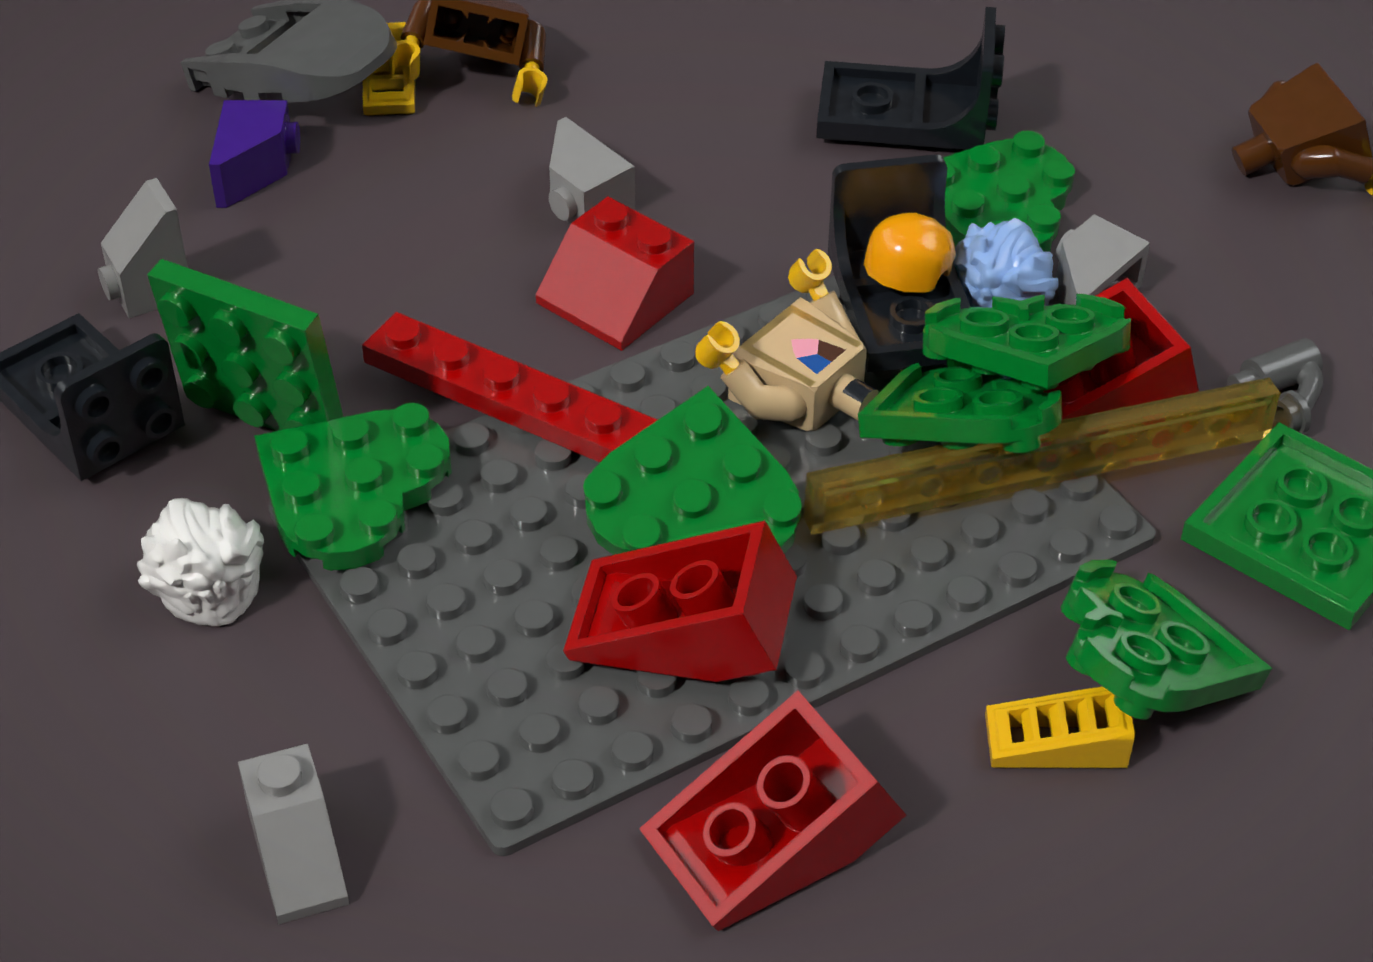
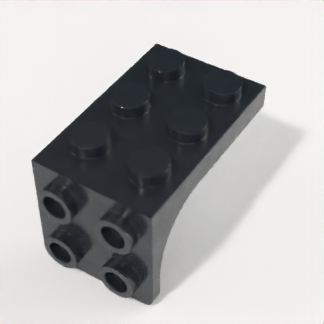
M985 7L983 31L975 49L967 57L950 66L916 68L825 61L816 138L833 139L838 142L885 143L890 146L937 147L942 150H968L975 146L983 145L986 130L996 131L999 99H997L998 88L1002 86L1004 69L1005 25L996 24V7Z
M937 154L843 163L835 167L832 173L828 256L832 263V271L849 320L867 350L865 364L867 372L893 371L908 368L916 363H919L920 366L947 364V359L937 360L923 355L925 311L936 303L953 298H961V309L971 307L954 264L952 265L950 275L945 276L943 273L935 289L926 293L902 292L885 287L871 278L864 266L869 238L875 227L889 216L915 212L935 218L946 228L945 190L948 168L944 158Z
M78 313L0 352V401L81 482L185 426L169 344L157 333L150 334L118 350Z

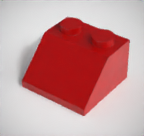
M607 196L570 224L536 293V303L622 351L694 294V241Z

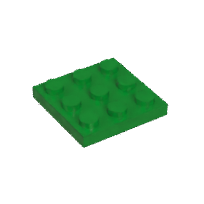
M160 259L147 274L184 393L193 403L202 408L209 409L213 407L237 416L253 427L263 426L274 431L322 421L328 422L332 419L344 417L318 313L164 259Z
M1278 422L1184 522L1181 540L1343 628L1350 630L1373 603V469Z

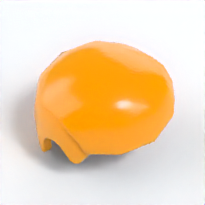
M915 212L889 216L875 227L869 238L864 259L867 274L881 285L902 292H931L935 289L943 273L945 276L950 275L953 261L956 257L953 236L935 218Z

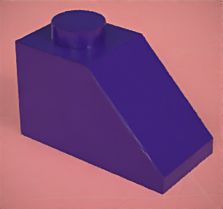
M224 100L209 162L216 208H228L288 174L291 154H299L300 127L298 122H290L287 100Z

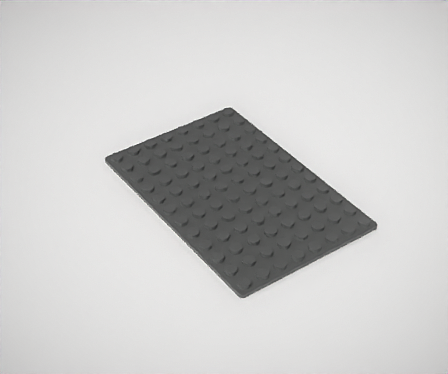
M835 276L825 279L823 282L828 292H836L847 314ZM794 291L722 321L735 328L740 338V345H742L800 297L808 302H811L813 299L810 293ZM714 323L571 380L568 383L655 419H660L709 386L788 472L799 491L802 509L801 520L795 533L793 546L785 553L786 558L797 575L777 670L754 676L712 682L570 661L563 650L591 561L612 555L597 543L587 524L583 484L586 477L592 473V470L600 462L489 415H483L444 431L449 438L451 474L449 478L445 476L443 481L431 489L432 499L427 503L404 511L405 530L403 533L398 531L396 537L383 547L384 556L381 559L356 569L330 571L323 569L322 560L305 557L299 552L296 557L492 852L499 856H508L731 749L797 690L813 708L825 704L1070 586L1080 565L1090 560H1114L1118 563L1151 547L1156 534L1155 528L1061 437L1040 441L1041 446L1038 449L1024 453L1005 451L1002 448V443L978 444L968 449L954 450L945 448L941 442L918 441L907 446H889L884 444L882 439L860 438L858 420L840 410L816 431H805L782 421L755 419L748 414L742 405L728 399V387L721 379V375L724 373L720 367L714 369L706 368L696 359V346L705 335H708V331L716 324ZM947 364L921 366V371L924 373L933 369L947 368ZM865 366L864 383L880 392L906 368L893 371L867 372ZM270 502V504H269L270 518L272 519V521L274 522L275 526L277 527L276 520H275L274 513H273V509H272L271 502Z

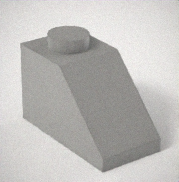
M567 117L558 120L549 166V204L554 214L560 220L571 224L607 196L635 209V166Z
M157 178L147 180L101 242L106 265L98 268L102 288L109 301L118 299L129 319L157 310V304L147 274L160 259L188 268L177 209Z
M1095 214L1077 229L1068 230L1061 238L1056 249V258L1059 260L1056 278H1058L1057 292L1060 303L1076 305V294L1095 296L1126 278L1139 289L1143 284L1150 242Z
M308 743L239 761L238 766L247 809L278 924L349 905L324 796Z

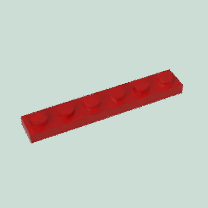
M395 312L362 344L364 363L597 462H601L610 452L658 420L398 312Z

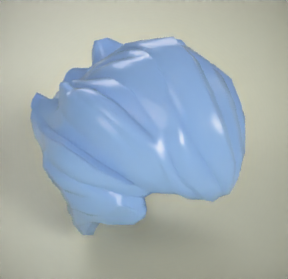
M1017 218L1003 221L997 225L989 222L982 228L975 223L970 224L966 237L955 248L956 257L953 261L970 306L992 308V296L1021 301L1038 295H1045V306L1049 305V300L1054 298L1058 287V278H1052L1053 254L1043 252L1032 228Z

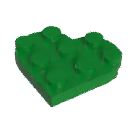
M1021 131L1015 134L1013 138L989 142L943 157L948 168L945 190L946 229L951 232L955 247L966 237L971 223H975L982 228L989 222L997 225L1003 221L1017 218L1032 228L1043 252H1051L1052 242L1057 237L1059 231L1060 210L1064 208L1066 197L1073 188L1075 167L1067 160L1065 155L1046 145L1045 139L1041 134L1034 131Z
M1076 294V305L1055 304L1045 306V295H1038L1021 301L992 296V308L970 307L962 309L961 298H953L936 303L925 311L923 355L931 359L959 361L971 365V369L980 374H1001L1021 380L1022 386L1028 389L1050 390L1056 388L1060 382L1079 372L1091 370L1095 367V364L1115 354L1128 351L1130 349L1131 318H1124L1125 307L1122 304L1104 297L1087 294Z
M947 359V368L933 369L922 373L919 363H916L901 371L858 413L860 438L882 439V442L889 446H907L918 441L941 442L945 448L960 450L968 449L978 444L1002 443V448L1008 452H1030L1041 446L1040 435L1049 433L1061 424L1063 416L1062 395L1060 390L1047 394L1043 390L1028 389L1022 386L1021 380L1001 374H980L974 372L971 369V365L952 359Z
M709 386L610 452L592 470V473L586 477L583 484L587 524L597 543L612 555L760 521H766L785 554L793 546L795 533L801 520L802 502L799 497V491L788 472Z
M406 403L396 409L375 410L332 419L328 422L322 421L254 436L258 458L282 542L292 556L296 557L299 552L305 557L322 560L323 569L330 571L356 569L381 559L384 556L383 547L396 537L398 531L403 533L405 530L404 511L427 503L432 499L431 489L443 481L445 476L449 478L451 474L449 438L441 426L430 419L428 409L418 403Z
M1090 560L1080 565L1061 604L1062 613L1071 621L1080 624L1073 643L1066 654V661L1073 669L1090 676L1094 681L1115 695L1114 702L1121 711L1137 719H1149L1154 710L1161 712L1186 711L1262 688L1273 668L1171 585L1149 572L1144 582L1125 574L1113 572L1117 561Z

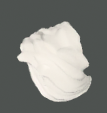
M174 498L163 508L156 523H153L146 536L141 538L144 554L143 559L137 562L138 570L142 574L138 582L141 587L160 597L166 609L179 619L197 625H209L212 627L232 624L246 611L258 593L260 581L259 565L264 554L262 550L264 538L260 532V525L254 520L245 523L229 504H223L218 509L208 507L201 502L191 501L188 498Z

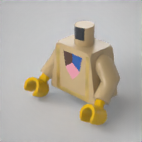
M820 249L813 250L807 257V265L811 272L808 271L803 260L798 258L791 266L788 275L789 283L795 290L801 293H810L813 299L811 302L800 297L742 345H740V338L735 328L727 322L719 321L708 331V335H705L697 344L695 350L696 359L701 365L710 369L718 367L722 369L724 373L721 375V379L728 387V399L742 405L751 417L761 420L782 421L805 431H816L839 410L858 420V413L879 393L877 389L864 383L867 350L853 328L836 292H828L823 282L831 273L832 263L829 256Z

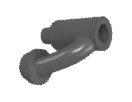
M1301 338L1243 361L1240 372L1228 377L1227 386L1230 393L1236 398L1250 394L1254 398L1260 399L1299 384L1297 392L1289 390L1281 393L1277 400L1271 403L1270 418L1274 426L1280 422L1300 433H1304L1311 426V411L1323 390L1322 356L1313 341L1308 338Z

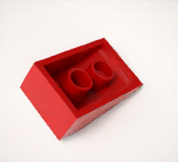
M1128 278L1095 296L1110 299L1125 307L1124 318H1131L1130 349L1095 364V367L1091 370L1079 372L1060 382L1056 388L1043 390L1047 394L1056 390L1061 391L1063 416L1059 426L1049 433L1040 435V441L1149 422L1199 394L1191 347Z
M766 521L593 559L563 652L570 661L712 682L775 671L779 662L797 575Z
M797 690L639 829L710 924L717 931H720L853 863L907 815L799 690Z

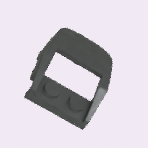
M281 0L253 7L251 9L253 17L242 21L238 25L239 30L226 40L210 45L205 50V56L185 58L180 63L191 91H198L203 86H211L214 96L229 98L234 94V91L242 92L245 100L267 99L266 93H281L283 100H287L288 103L309 102L334 96L362 82L393 56L397 49V42L382 15L373 8L356 1Z

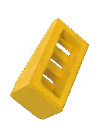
M406 22L387 23L396 41L401 40V34ZM387 60L363 80L364 115L415 113V80H409L408 66L397 67L394 74L390 75L389 60ZM379 90H404V91L375 92V91H379Z
M1103 686L987 705L985 719L991 768H1128L1135 736L1132 717L1116 706L1114 702L1115 695ZM1010 727H1022L1024 741L1012 743ZM1039 727H1050L1051 737L1040 738ZM1068 727H1079V732L1069 734Z

